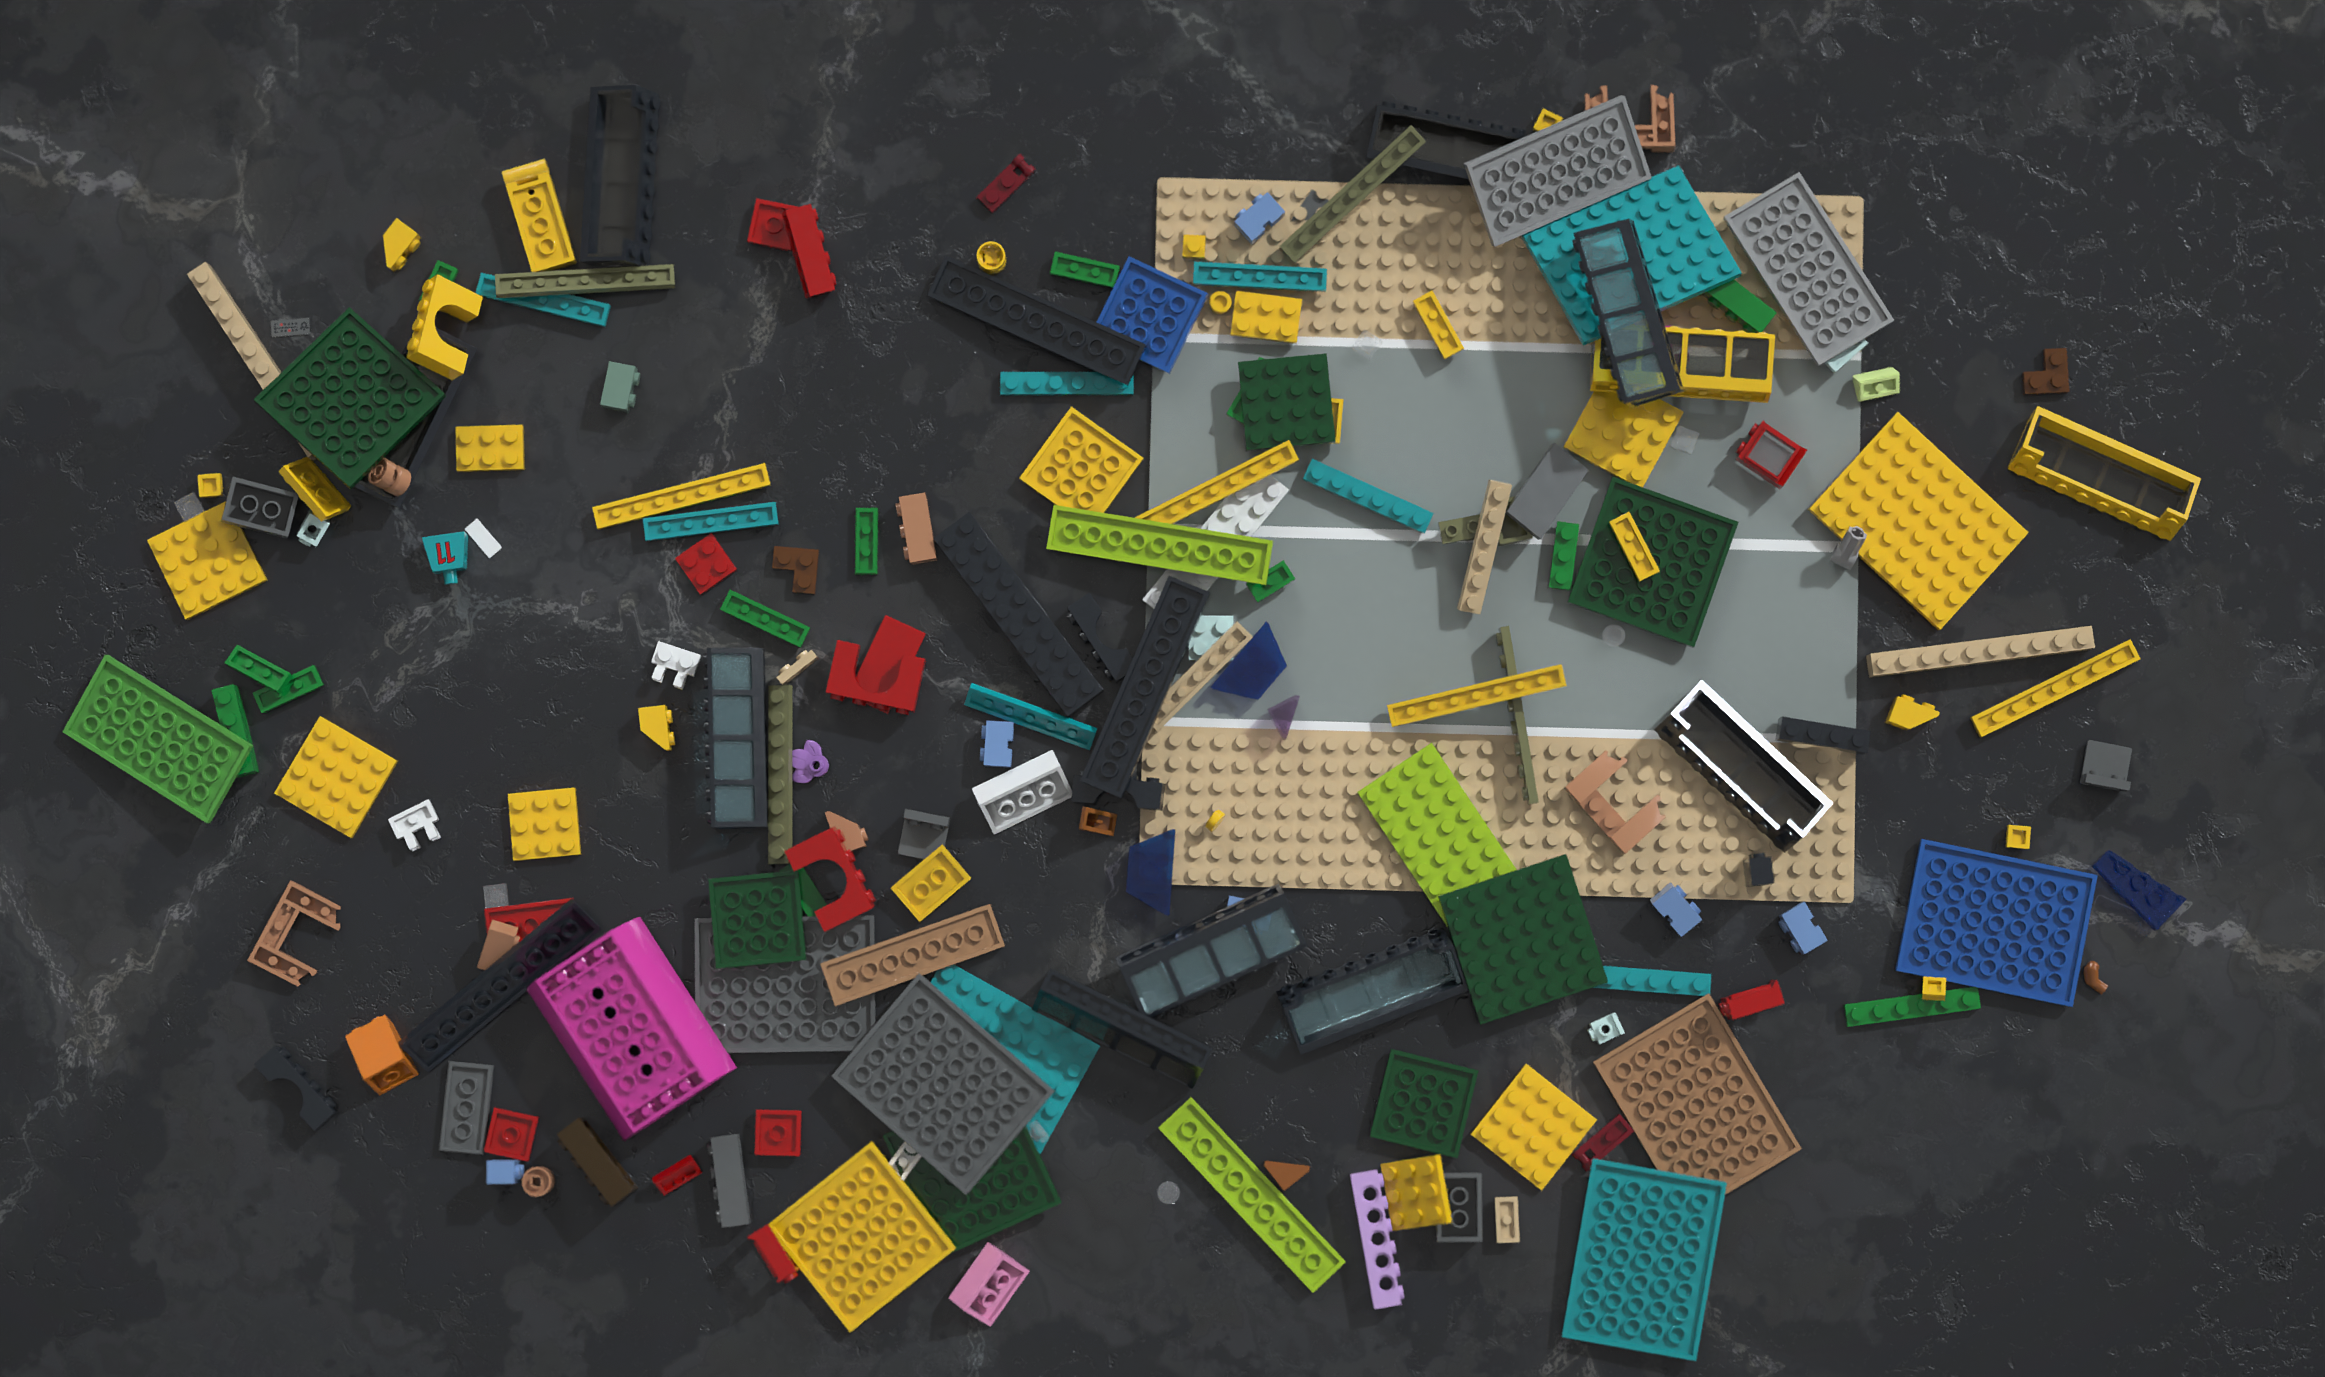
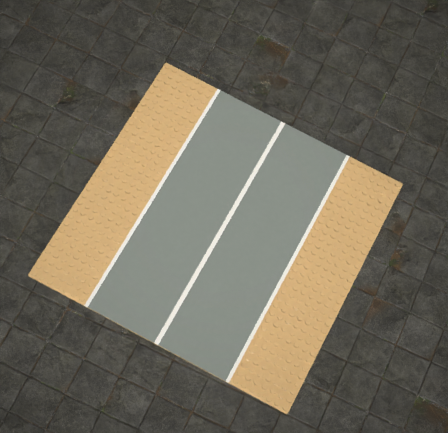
M1159 178L1157 182L1155 269L1207 292L1209 295L1171 373L1168 374L1152 366L1149 510L1270 450L1246 451L1244 425L1226 415L1240 391L1238 362L1258 360L1259 357L1272 359L1327 353L1331 398L1344 400L1340 444L1325 443L1293 447L1300 461L1271 475L1288 488L1289 492L1252 536L1254 538L1274 541L1269 569L1284 560L1295 580L1259 603L1256 602L1246 586L1247 582L1218 577L1208 590L1211 594L1201 616H1233V624L1238 621L1253 638L1233 657V661H1228L1159 731L1154 727L1151 730L1142 751L1141 781H1146V777L1159 778V783L1165 784L1163 811L1140 809L1139 882L1141 884L1272 887L1279 883L1281 888L1423 892L1357 792L1432 743L1515 868L1520 869L1567 854L1580 896L1652 898L1671 882L1674 887L1679 885L1687 894L1684 897L1685 899L1851 903L1854 899L1856 754L1823 746L1776 741L1775 738L1778 718L1782 716L1856 728L1858 557L1851 570L1831 562V555L1836 545L1841 543V540L1808 509L1860 453L1861 401L1857 400L1853 375L1861 374V350L1835 374L1825 363L1817 367L1723 219L1727 214L1761 194L1695 192L1742 272L1741 277L1734 280L1777 312L1762 331L1775 335L1772 390L1768 403L1672 396L1662 398L1661 400L1682 410L1684 413L1643 488L1739 522L1695 647L1692 648L1567 603L1571 591L1548 588L1557 521L1579 524L1572 590L1612 477H1617L1563 448L1594 392L1590 391L1591 343L1582 345L1521 236L1496 247L1491 245L1471 186L1379 184L1294 263L1280 245L1307 221L1304 220L1307 216V211L1300 206L1312 189L1316 191V195L1320 199L1330 200L1348 183ZM1268 192L1285 211V216L1272 228L1268 224L1265 227V234L1251 245L1234 226L1235 216L1244 208L1247 211L1253 205L1251 203L1253 199L1259 194L1264 196ZM1814 195L1862 269L1863 198L1860 196ZM1294 216L1299 221H1291ZM1184 234L1206 236L1204 259L1182 258ZM1194 261L1327 269L1326 292L1193 285ZM1432 290L1464 347V350L1445 360L1413 304V300ZM1217 291H1224L1231 297V308L1224 314L1214 313L1209 305L1210 297ZM1236 291L1302 299L1297 343L1292 344L1230 336ZM1702 294L1661 311L1665 326H1676L1683 329H1721L1728 332L1744 331L1742 329L1744 326L1737 321L1735 323L1730 321L1725 316L1726 312L1720 308L1712 307L1707 302L1708 299ZM1647 319L1636 322L1634 325L1646 326L1648 325ZM1616 339L1615 345L1619 356L1637 351V340ZM1643 341L1642 350L1650 348L1649 341ZM1672 343L1673 354H1680L1682 343ZM1688 344L1689 364H1686V374L1724 377L1727 346ZM1732 347L1731 377L1764 380V359L1746 358L1748 348ZM1600 349L1599 367L1601 369H1610L1613 367L1611 359H1607L1604 349ZM1650 354L1642 356L1641 370L1643 372H1651ZM1636 358L1621 361L1622 369L1634 371ZM1677 364V368L1680 373V365ZM1762 421H1765L1766 424L1799 446L1807 449V452L1780 490L1735 460L1739 455L1736 453V450L1742 442H1748L1751 437L1748 433L1755 423L1759 425ZM1764 432L1748 457L1778 476L1794 451ZM1556 443L1589 471L1542 539L1538 540L1532 535L1533 538L1525 542L1504 546L1497 545L1481 614L1458 610L1459 598L1474 540L1442 545L1438 522L1480 514L1489 479L1511 484L1512 488L1509 497L1516 496L1549 447ZM1311 460H1317L1434 513L1425 534L1304 481L1303 477ZM1224 499L1174 524L1200 529ZM1147 566L1146 594L1167 569ZM1147 604L1145 629L1154 611ZM1509 626L1517 674L1562 664L1567 684L1566 687L1521 697L1539 801L1537 804L1528 805L1527 800H1523L1521 788L1525 787L1524 778H1520L1518 773V765H1521L1520 756L1515 754L1514 743L1518 742L1516 734H1512L1510 721H1514L1513 712L1508 711L1507 701L1396 727L1391 725L1387 705L1506 677L1505 668H1501L1499 655H1503L1502 647L1497 646L1496 633H1499V628ZM1189 645L1172 684L1196 662L1189 661ZM1701 680L1833 802L1809 832L1785 853L1777 848L1772 840L1761 833L1756 825L1748 818H1745L1740 810L1728 802L1723 794L1715 787H1712L1707 779L1695 771L1691 764L1679 756L1675 749L1666 741H1663L1658 733L1654 731L1662 720ZM1687 702L1677 713L1690 725L1682 735L1694 747L1714 728V724L1691 702ZM1718 731L1700 750L1727 778L1747 758V755L1721 731ZM1604 751H1608L1607 756L1620 761L1621 757L1627 759V762L1596 789L1622 819L1627 822L1657 794L1661 801L1657 802L1660 815H1665V818L1624 855L1564 789L1567 784ZM1753 761L1732 781L1760 809L1780 788ZM1783 792L1765 812L1777 825L1782 826L1790 819L1799 829L1810 818V814L1786 792ZM1216 810H1220L1225 814V817L1219 826L1211 832L1205 827V824ZM1765 853V857L1771 856L1774 884L1746 887L1743 860L1749 859L1748 855Z

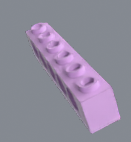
M1376 1169L1350 1174L1373 1308L1378 1309L1401 1305L1400 1299H1404L1402 1285L1398 1286L1396 1277L1400 1276L1398 1263H1394L1392 1254H1396L1394 1240L1390 1241L1388 1232L1392 1231L1390 1218L1386 1219L1384 1210L1388 1209L1386 1196L1381 1194L1380 1187H1384L1382 1173L1378 1174ZM1371 1187L1375 1190L1376 1195L1374 1199L1366 1200L1364 1198L1363 1192L1366 1188ZM1377 1210L1379 1212L1380 1218L1377 1222L1372 1223L1368 1221L1367 1214L1369 1211ZM1376 1232H1380L1384 1236L1383 1242L1379 1245H1375L1371 1241L1372 1235ZM1385 1255L1388 1259L1386 1266L1378 1267L1375 1264L1376 1257ZM1383 1277L1391 1279L1392 1284L1389 1289L1384 1290L1380 1288L1379 1282Z

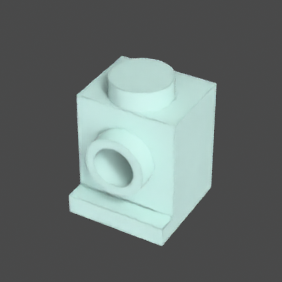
M310 509L297 531L299 541L309 547L311 544L317 547L330 524V520L327 519L321 522ZM310 525H314L316 527V531L310 532L308 531V527Z
M1611 1013L1589 1023L1590 1029H1588L1590 1038L1593 1042L1597 1041L1598 1044L1625 1033L1616 1013ZM1603 1025L1609 1027V1032L1606 1034L1601 1031Z

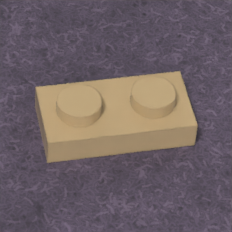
M807 650L803 651L796 657L797 661L793 665L787 664L778 671L780 675L776 678L782 685H786L819 659L812 650L809 652Z
M1517 1196L1494 1197L1496 1243L1520 1242Z

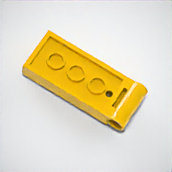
M545 159L502 171L531 271H553L576 264L577 261Z

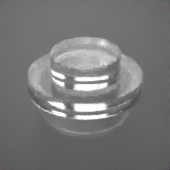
M1613 624L1604 629L1602 637L1608 646L1617 647L1623 643L1625 632L1622 627Z
M1168 1181L1159 1186L1157 1195L1161 1202L1172 1204L1178 1200L1180 1191L1175 1183Z

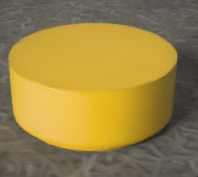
M1224 291L1213 293L1209 300L1211 310L1216 314L1228 312L1231 308V297Z
M1216 810L1206 822L1205 827L1213 832L1222 822L1225 814L1220 810Z

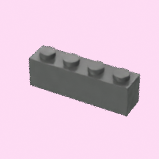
M740 1134L711 1137V1142H708L709 1156H713L714 1165H710L711 1176L716 1178L717 1187H713L714 1199L719 1201V1210H716L717 1222L722 1224V1228L750 1224Z

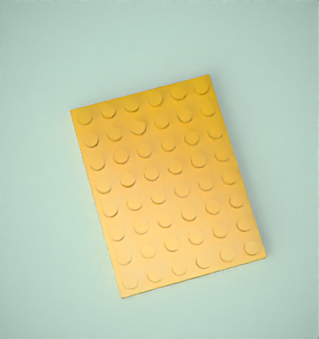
M1899 412L1886 423L1808 509L1841 541L1849 527L1858 526L1862 528L1867 536L1859 550L1858 556L1938 630L1943 628L2029 533Z

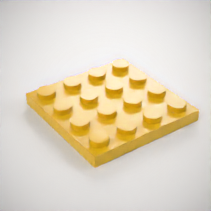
M1594 391L1563 448L1621 480L1643 487L1684 412L1661 399L1633 408L1625 405L1624 402H1620L1617 393Z
M1070 407L1019 479L1055 505L1105 513L1142 462L1143 457L1076 409Z
M226 501L147 540L186 620L268 581L242 527L221 522Z
M320 716L274 793L353 838L398 761Z
M1525 1064L1472 1131L1471 1135L1537 1188L1543 1190L1597 1119L1529 1065Z

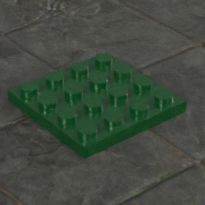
M1327 353L1238 362L1246 451L1272 449L1290 440L1293 447L1335 443Z
M798 870L708 879L716 969L806 960Z
M1391 1049L1370 1137L1458 1158L1478 1070Z

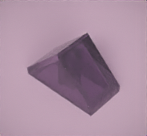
M1294 695L1267 709L1273 724L1283 740L1287 738L1300 698L1298 695Z

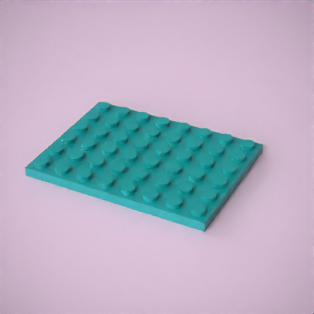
M1679 165L1521 236L1583 346L1601 338L1598 331L1600 321L1598 316L1595 317L1592 311L1591 304L1594 301L1592 295H1588L1585 283L1588 282L1586 274H1582L1579 267V261H1581L1579 252L1576 253L1573 247L1572 240L1575 239L1573 234L1575 232L1625 219L1633 220L1660 311H1664L1741 277V270ZM1620 230L1589 240L1592 257L1589 258L1593 271L1628 261ZM1631 268L1595 276L1606 313L1641 304ZM1640 310L1609 318L1608 322L1611 332L1614 333L1646 319L1644 311Z
M954 964L937 970L931 983L1055 1090L1053 1095L1027 1124L1036 1147L1041 1154L1100 1045L1064 1025L1031 1010L1030 1006Z
M1592 1158L1562 1337L1696 1361L1727 1182Z

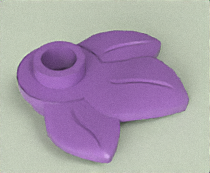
M807 740L804 750L795 749L792 751V766L796 768L792 774V781L809 783L814 777H821L827 773L829 762L826 757L822 756V750L818 743ZM816 762L820 763V767L818 769L814 768V764Z

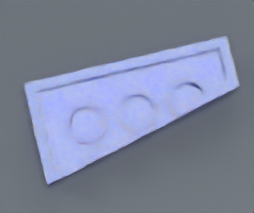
M2107 850L2092 865L2100 876L2154 931L2158 930L2187 900L2182 895L2171 891V888L2152 879V876L2136 869L2133 864L2110 850Z

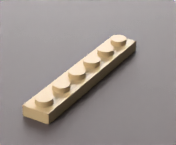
M1490 479L1488 481L1457 607L1460 611L1481 614L1512 485L1509 483Z
M1238 621L1170 686L1153 726L1157 731L1253 638Z

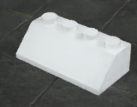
M1053 750L972 788L993 834H997L1072 797V789Z

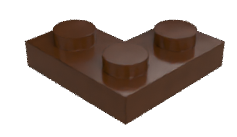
M2067 348L2044 349V371L2022 373L2023 395L2068 393Z
M774 546L772 568L794 571L792 592L815 595L819 550Z

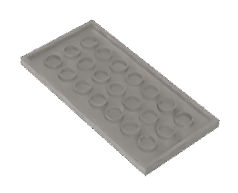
M1623 95L1464 163L1491 245L1494 247L1652 178L1626 98Z
M1800 172L1724 216V221L1817 367L1893 323L1894 319Z

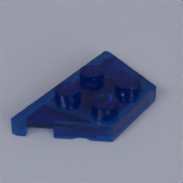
M1267 621L1211 686L1213 690L1259 700L1284 671L1287 664Z
M1171 829L1129 847L1126 892L1166 916L1170 914L1176 829Z

